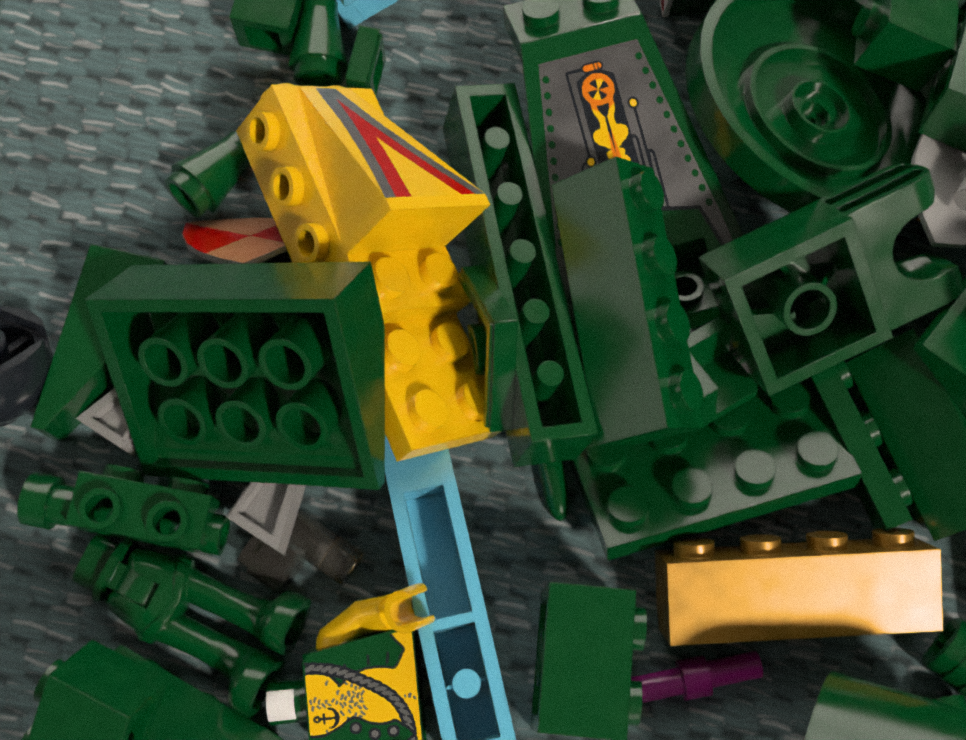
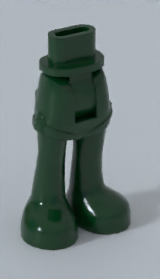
M97 534L90 541L72 576L73 582L93 592L92 600L94 603L100 606H107L114 615L133 628L140 641L149 644L158 641L199 659L225 676L230 681L227 695L229 706L235 712L250 719L258 713L266 702L268 683L277 682V679L268 677V675L272 671H279L281 673L286 662L266 651L239 642L185 615L188 606L191 603L239 626L254 635L266 647L281 655L289 654L294 649L306 625L311 607V600L299 593L286 591L273 601L254 597L230 587L199 570L195 561L184 554L172 557L160 552L143 549L132 540H125L118 544L101 534Z

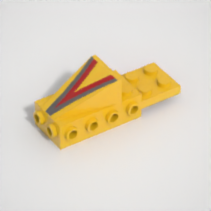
M291 83L271 84L263 92L258 103L236 132L292 263L371 261L385 325V435L396 461L493 438L502 431L490 432L487 427H484L485 375L475 374L471 345L456 314L471 301L459 282L458 271L445 247L490 206L486 194L384 116L372 89L344 88L340 85L319 87L297 86Z

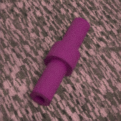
M757 651L706 661L703 655L676 660V668L631 677V680L641 681L642 703L682 695L685 701L712 696L713 688L762 678L763 667Z

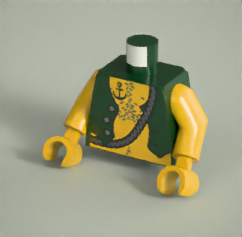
M416 583L388 595L355 601L322 627L316 638V646L303 654L304 680L268 683L266 689V711L269 724L280 725L307 722L309 740H427L417 629L433 623L435 617L434 615L423 618L416 616L411 602L412 596L427 591L426 585L424 583Z

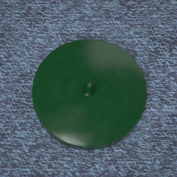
M716 0L689 44L685 66L686 87L696 119L705 136L726 164L743 181L759 194L791 213L879 170L899 163L911 164L912 156L921 136L918 130L934 76L917 92L854 65L857 37L852 35V28L860 12L861 0ZM918 215L915 216L914 218H912L908 223H910V222H912L913 220L917 219V218H918Z

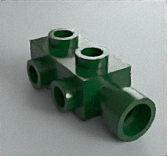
M111 464L105 465L103 475L79 470L75 487L66 485L62 477L34 472L24 482L17 504V517L22 525L51 530L57 524L77 528L89 533L208 556H220L223 553L230 529V520L225 517L226 515H223L225 505L213 496L207 495L209 490L208 484L181 477H170L167 487L143 483L144 472ZM180 522L178 529L175 531L177 524Z

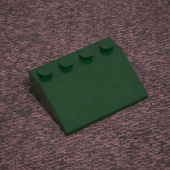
M371 261L132 265L85 299L145 476L380 490L384 484L385 325Z

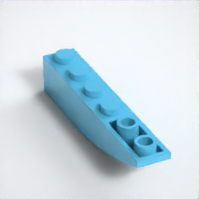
M385 435V475L408 585L424 583L427 587V591L412 596L414 613L421 618L429 615H434L435 617L433 623L419 628L418 632L442 740H516L449 450L446 449L397 462Z

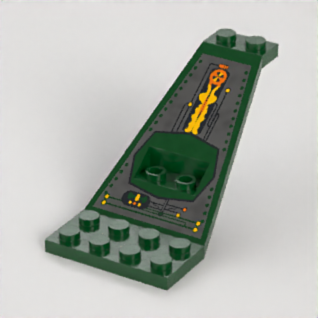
M524 0L504 5L505 28L522 62L533 161L585 376L552 184L613 157L626 159L654 169V174L658 178L664 193V204L661 209L667 239L673 246L677 258V269L674 275L678 294L685 292L691 294L688 296L679 295L680 305L687 314L692 331L721 316L698 257L743 236V233L645 19L634 0ZM730 339L729 351L739 362L732 341ZM810 378L771 396H768L757 384V394L754 398L696 432L690 431L637 445H598L597 438L595 437L576 459L570 460L607 561L858 487L862 472L853 455L849 454L834 429L827 413L824 412L819 404L821 401Z

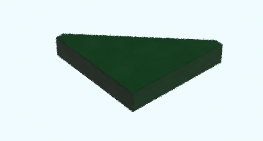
M483 265L461 267L458 279L477 311L479 322L477 324H468L467 328L475 374L485 375L484 427H487L490 432L512 430L518 318Z

